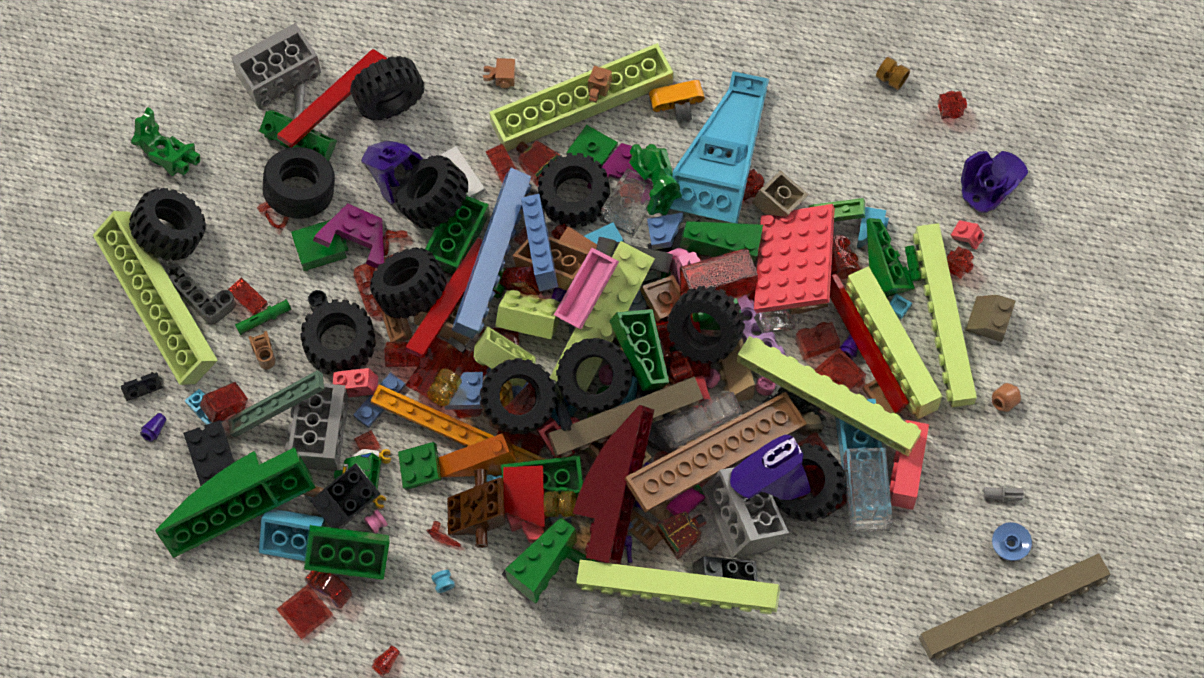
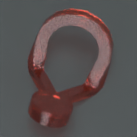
M267 202L257 207L259 212L264 211L272 227L279 229L285 227L288 223L289 217L284 216L283 222L276 225L268 214V209L271 207Z
M386 230L385 236H383L384 256L388 255L389 239L395 237L406 238L408 237L407 231L399 230L394 232Z

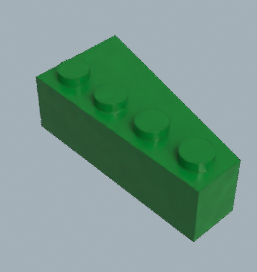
M653 309L616 312L609 322L626 357L631 363L630 366L642 391L662 390L669 383Z

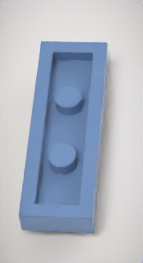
M391 372L380 384L397 393H400L406 386L402 380ZM370 395L353 414L354 418L368 428L385 410L371 404L370 401L373 395Z

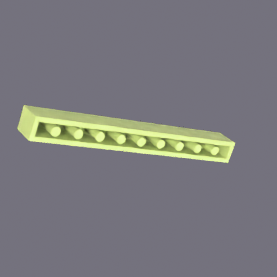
M937 223L917 226L913 234V243L918 246L916 255L918 262H921L922 268H920L921 279H925L926 284L923 286L924 294L929 298L927 309L928 313H932L933 317L931 328L932 331H936L937 335L934 340L936 348L940 350L938 361L939 365L944 368L942 380L948 387L946 399L948 402L951 401L952 407L975 404L977 396L940 225Z
M749 336L737 354V362L906 456H909L920 438L921 430L917 425L903 421L895 413L890 414L881 405L870 403L864 396L850 392L846 386L834 383L826 375L821 376L810 366H803L795 358L781 354V351L777 348H770L759 338Z
M580 560L576 581L581 590L593 592V589L601 590V593L604 594L620 592V595L632 597V594L640 595L643 599L659 597L661 601L672 602V599L680 600V603L683 604L699 602V605L711 607L712 604L720 605L719 607L723 609L739 607V610L751 612L752 609L760 610L762 614L777 612L780 595L779 584Z

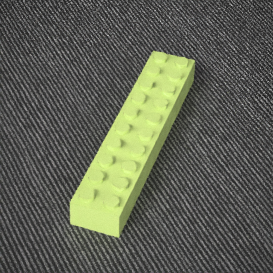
M658 43L600 66L612 71V82L606 97L599 95L596 103L589 101L588 80L592 72L591 70L490 111V123L504 151L507 152L641 97L653 89L672 84L673 71Z
M113 211L93 234V237L179 385L196 384L218 360L158 258L154 257L150 252H145L144 248L136 243V239L133 238L129 227L131 213L127 211Z

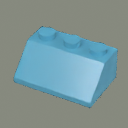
M272 509L264 513L261 519L259 553L304 561L309 526L325 527V519L323 517Z

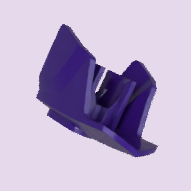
M383 141L368 146L361 162L368 167L380 188L382 196L393 205L395 201L390 186H400L394 177L395 167L401 163L405 170H411L412 165L420 163V160L423 158L419 153L402 143Z
M978 151L965 160L961 176L962 197L977 212L987 213L994 210L1006 201L1019 183L1028 174L1027 167L1019 157L1010 152L1001 151L994 158H991L987 151ZM978 197L980 198L979 202L973 201V199H977Z
M786 434L782 435L742 461L731 472V487L738 494L748 499L760 492L768 493L781 500H792L810 493L809 482L802 466L803 452L794 437Z

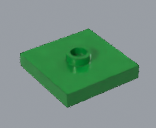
M586 125L570 146L566 155L567 153H572V155L583 153L584 157L589 155L593 157L594 162L599 161L603 166L617 147L618 142Z

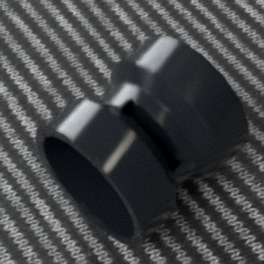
M321 290L312 291L308 296L311 311L315 306L321 307L322 302L327 301L329 303L326 294Z

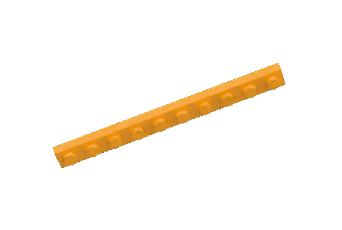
M380 384L370 401L373 405L465 446L494 437L487 432ZM511 444L518 463L545 460V458Z

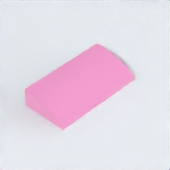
M591 248L554 315L576 328L582 329L619 261Z

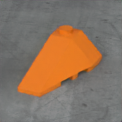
M507 432L438 457L441 477L475 476L474 470L477 469L487 470L486 476L488 474L498 476L502 475V464L518 463Z

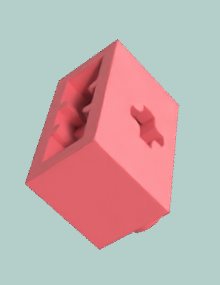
M369 368L333 372V384L345 385L349 398L374 395L378 387V376Z

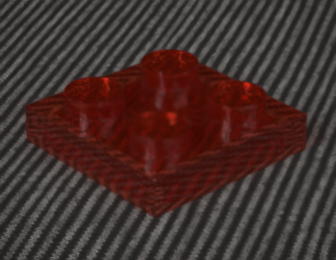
M308 584L277 608L278 613L301 640L333 615Z

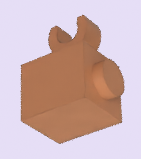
M497 58L496 67L484 66V72L490 73L489 75H483L484 81L488 82L495 78L496 86L501 88L515 86V59Z
M598 66L593 67L588 80L589 101L596 103L599 95L606 97L612 82L611 70Z

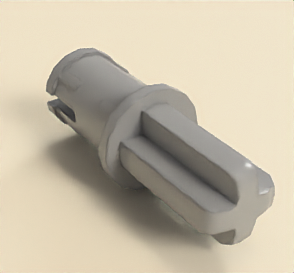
M1004 486L1001 488L984 487V500H1022L1024 496L1022 488H1005Z

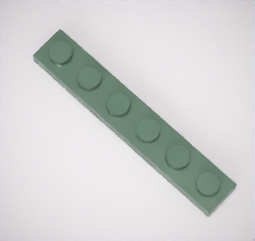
M317 370L228 418L230 435L237 437L325 390L323 373Z

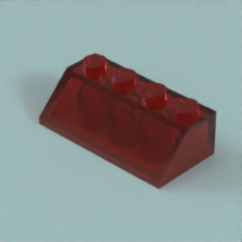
M747 248L680 267V297L691 288L697 289L698 286H705L708 289L709 286H713L718 291L720 289L726 291L725 294L727 296L731 295L733 298L755 292L756 285L758 284V274Z

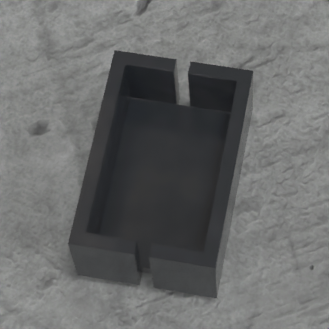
M221 420L204 425V430L198 427L183 433L200 486L235 462Z

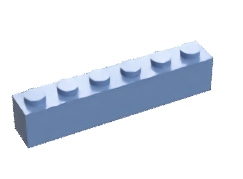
M535 194L523 197L521 202L534 274L539 291L556 288L558 283L540 195Z

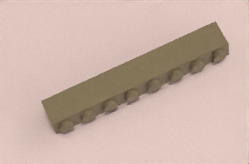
M695 377L576 422L572 424L570 431L558 429L547 435L555 456L561 455V457H566L573 454L572 450L578 447L581 451L591 447L590 443L596 440L598 444L609 439L608 436L612 435L639 405L654 409L652 422L663 419L662 415L668 412L670 415L681 412V407L687 405L688 408L699 405L698 401L702 400L703 396Z

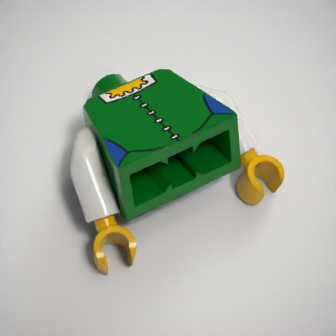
M362 449L352 457L344 460L343 470H336L334 472V479L336 480L357 463L378 490L381 462L384 464L391 462V458L384 457V455H391V451L384 449L379 453L378 450ZM379 495L373 503H375L377 508L382 509L384 505L378 504L377 501H386V498L383 495Z

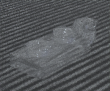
M787 310L761 312L754 316L761 333L792 330L803 320L800 314L789 315Z

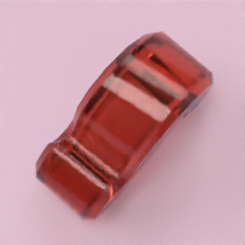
M310 571L305 577V582L312 589L327 596L337 608H343L352 597V591L332 573Z

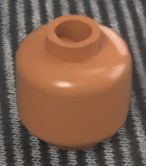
M1004 383L992 394L994 407L1004 412L1010 411L1021 401L1019 389L1010 383Z

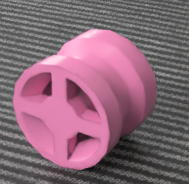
M377 509L373 511V515L364 518V521L373 533H378L381 527L385 528L388 526L386 520Z

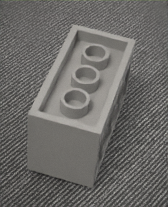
M296 23L231 57L237 77L257 107L268 105L274 98L282 97L287 91L296 88L297 83L303 84V80H313L321 73L317 54Z
M324 384L325 390L291 408L293 421L288 426L290 440L286 442L285 452L295 447L308 469L336 471L339 470L349 397L345 385Z
M735 467L719 470L702 487V490L731 558L771 550L789 533L773 496L760 492L750 499L738 494L730 484L731 472Z

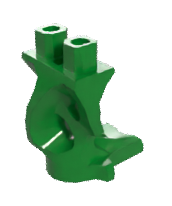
M147 107L145 113L135 119V133L131 139V144L144 151L151 162L162 166L171 176H174L176 173L185 175L189 171V163L195 166L200 163V154L195 152L194 143L184 144L174 136L170 138L163 137L159 133V125L155 122L154 111L151 108ZM159 145H163L165 148L158 149L157 147Z
M634 144L630 150L632 157L629 163L644 180L650 178L653 182V189L649 193L651 199L647 211L649 215L660 213L661 216H665L674 200L682 197L680 186L675 178L672 177V167L667 149L657 148L655 144H649L646 148H641L639 144Z

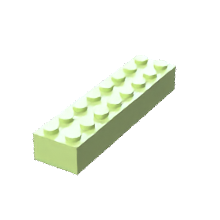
M620 241L612 258L619 261L617 267L582 329L575 328L563 353L566 349L572 347V344L587 338L613 341L616 334L609 320L616 312L629 310L655 258ZM591 357L579 365L576 379L583 391L586 392L603 361L602 358ZM558 362L550 376L551 381L555 383L558 381L556 376V370L559 367Z
M868 266L848 275L846 291L909 401L908 409L912 415L915 414L918 420L937 411L942 395L871 269Z

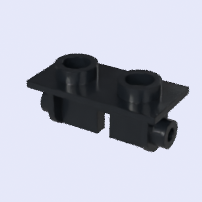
M151 372L142 376L140 381L136 378L121 385L126 401L163 388L157 372Z

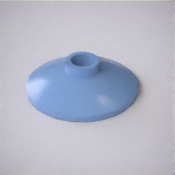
M1009 522L1000 525L994 531L992 546L1001 558L1017 561L1023 559L1030 552L1032 538L1024 526ZM1013 541L1015 545L1010 547L1007 542Z

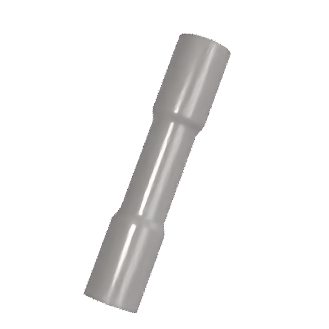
M304 80L303 84L299 82L296 84V88H294V119L304 111Z

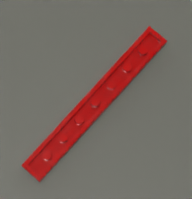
M375 49L369 51L279 132L277 139L291 148L294 147L351 95L350 87L352 80L355 79L357 74L361 73L362 69L369 67L372 63L379 62L378 60L387 59V57Z
M477 238L445 286L442 296L436 300V303L432 306L406 345L405 351L423 359L463 298L483 239Z
M837 274L831 275L830 299L895 414L900 413L909 404V401Z

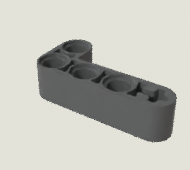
M599 237L596 250L612 257L620 242ZM630 245L655 258L650 270L669 273L673 254Z
M171 264L166 268L165 272L177 292L208 324L218 323L235 308L236 303L233 294L229 290H221L210 298L179 265ZM186 286H191L190 289L183 290ZM198 299H203L200 303L195 302ZM226 299L230 300L228 303H222ZM215 311L213 315H207L209 312Z

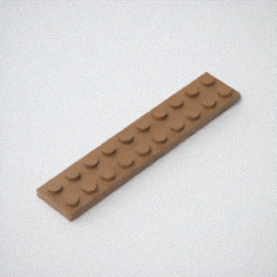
M784 392L626 476L625 480L627 486L646 513L713 477L719 470L730 468L743 461L772 440L785 434L791 435L804 428L807 423L787 393Z

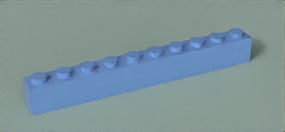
M510 168L505 175L452 327V331L471 339L477 333L480 334L483 329L484 323H482V319L486 318L488 314V302L492 301L495 294L492 291L493 287L497 286L500 279L498 272L499 270L502 271L505 265L503 258L510 250L509 240L513 239L516 233L514 226L518 224L521 218V214H519L520 209H523L521 198L525 197V194L527 195L531 189V184H529L531 176L516 169Z

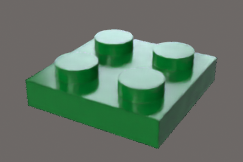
M435 442L398 452L403 489L408 490L441 481L437 444Z

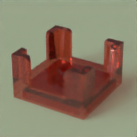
M840 348L814 369L816 373L821 376H828L834 383L844 385L850 391L856 385L859 388L865 383L866 374Z

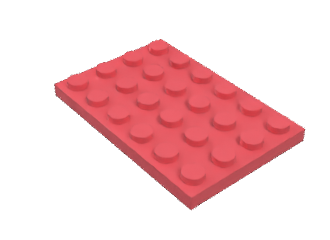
M833 204L793 210L787 217L761 215L760 225H763L757 261L754 311L756 314L829 303L835 213Z

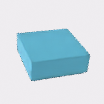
M897 293L889 302L899 319H902L912 306L910 301Z

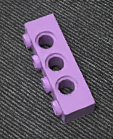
M746 295L737 299L741 307V313L744 316L751 317L750 320L743 321L745 323L742 336L744 343L749 336L759 338L765 345L770 348H777L781 351V354L786 356L782 346H778L775 342L774 333L771 330L768 331L765 326L766 321L764 317L758 315V313L756 314L754 311L753 300H749ZM758 331L761 335L755 336L752 332Z

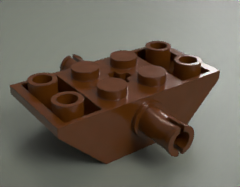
M477 469L474 470L475 486L447 498L448 535L476 534L475 546L477 548L488 547L487 531L505 525L504 484L502 477L487 482V470Z

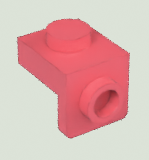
M959 220L951 236L955 240L968 242L972 249H977L983 241L984 233L978 224Z

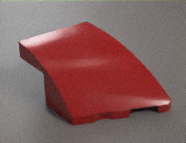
M543 466L503 467L505 514L518 517L525 522L529 521L538 525L539 528L545 529Z

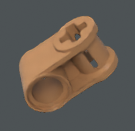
M267 331L255 337L249 336L253 352L260 367L266 370L271 369L275 365L276 360ZM270 356L267 360H262L263 357Z

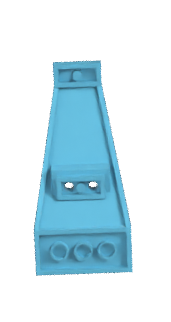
M732 72L728 91L673 170L672 177L679 184L682 197L675 199L670 209L738 224L768 87V78ZM711 147L714 148L713 154L709 153ZM731 151L732 156L727 158V152Z

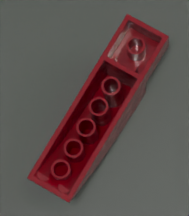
M639 405L607 440L585 478L572 514L595 518L590 526V541L585 548L586 558L621 565L635 496L627 486L625 477L642 468L654 409Z

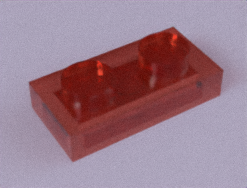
M242 277L228 289L233 294V297L252 315L259 313L268 305L267 301Z

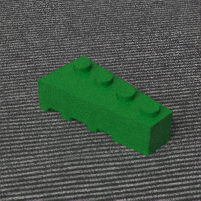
M687 221L679 248L753 267L758 254L763 225Z
M580 455L501 465L502 478L503 467L543 466L544 495L577 499L583 485Z
M562 517L558 519L505 569L507 581L536 604L543 590L545 591L548 587V582L552 576L559 570L561 562L566 559L576 544L575 528Z

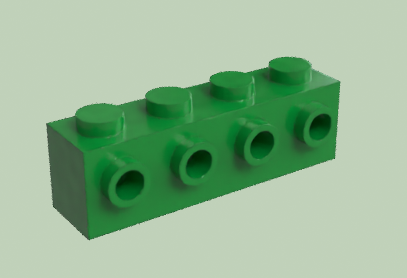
M275 110L266 111L259 132L264 134L265 138L269 140L275 139L280 142L281 146L290 148L277 139V134L291 123L293 119ZM312 129L294 147L312 149L329 161L337 140Z

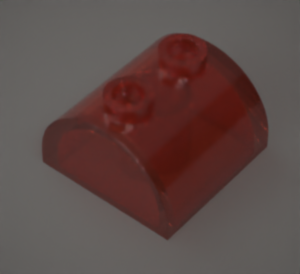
M835 235L833 236L831 275L837 274L840 279H848V275L861 270L857 262L858 257L853 253L850 247V240L846 236Z

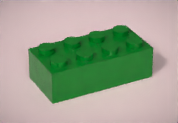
M469 196L462 202V207L455 212L456 214L453 217H450L446 223H441L440 226L435 228L425 248L435 256L443 271L452 275L479 237L490 215L489 204Z
M310 525L304 558V570L384 580L390 544L389 535Z

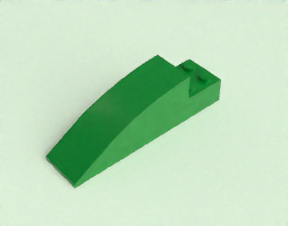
M295 447L262 463L256 452L253 451L223 469L200 486L167 517L155 532L172 557L175 558L316 487L310 471Z

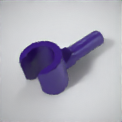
M627 535L625 546H627L628 563H633L631 552L632 537Z

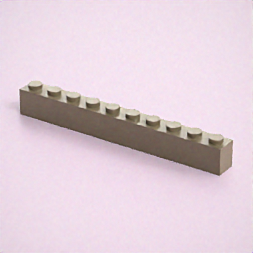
M1098 553L920 634L919 640L929 659L936 658V660H939L947 655L946 652L951 650L957 652L963 649L966 643H977L983 639L982 636L988 633L992 636L1000 632V628L1006 625L1008 628L1019 623V619L1024 617L1026 620L1036 615L1037 611L1042 609L1043 611H1048L1054 607L1055 603L1059 601L1065 603L1071 600L1072 596L1077 593L1083 595L1092 586H1103L1107 583L1110 572Z

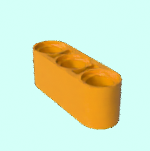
M699 80L664 86L649 92L654 112L674 109V105L677 103L684 105L686 102H690V105L696 104L695 102L701 103L705 99Z

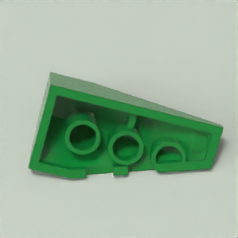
M868 218L866 222L869 268L885 296L889 297L896 293L900 294L914 290L915 287L910 272L899 261L898 257L900 254L898 250L895 251L890 244L891 237L881 219Z

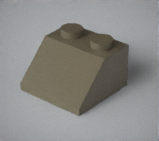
M780 170L759 190L752 203L766 215L787 217L809 194Z
M1000 295L977 296L966 331L1002 342L1016 300Z

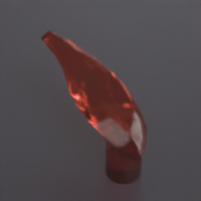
M434 521L432 528L426 530L432 538L441 543L461 547L460 543L439 531L441 523L438 521Z

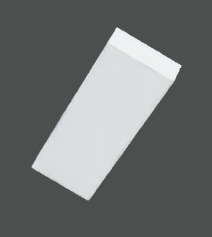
M456 146L440 155L449 158L465 173L468 179V192L466 196L474 198L485 191V188Z

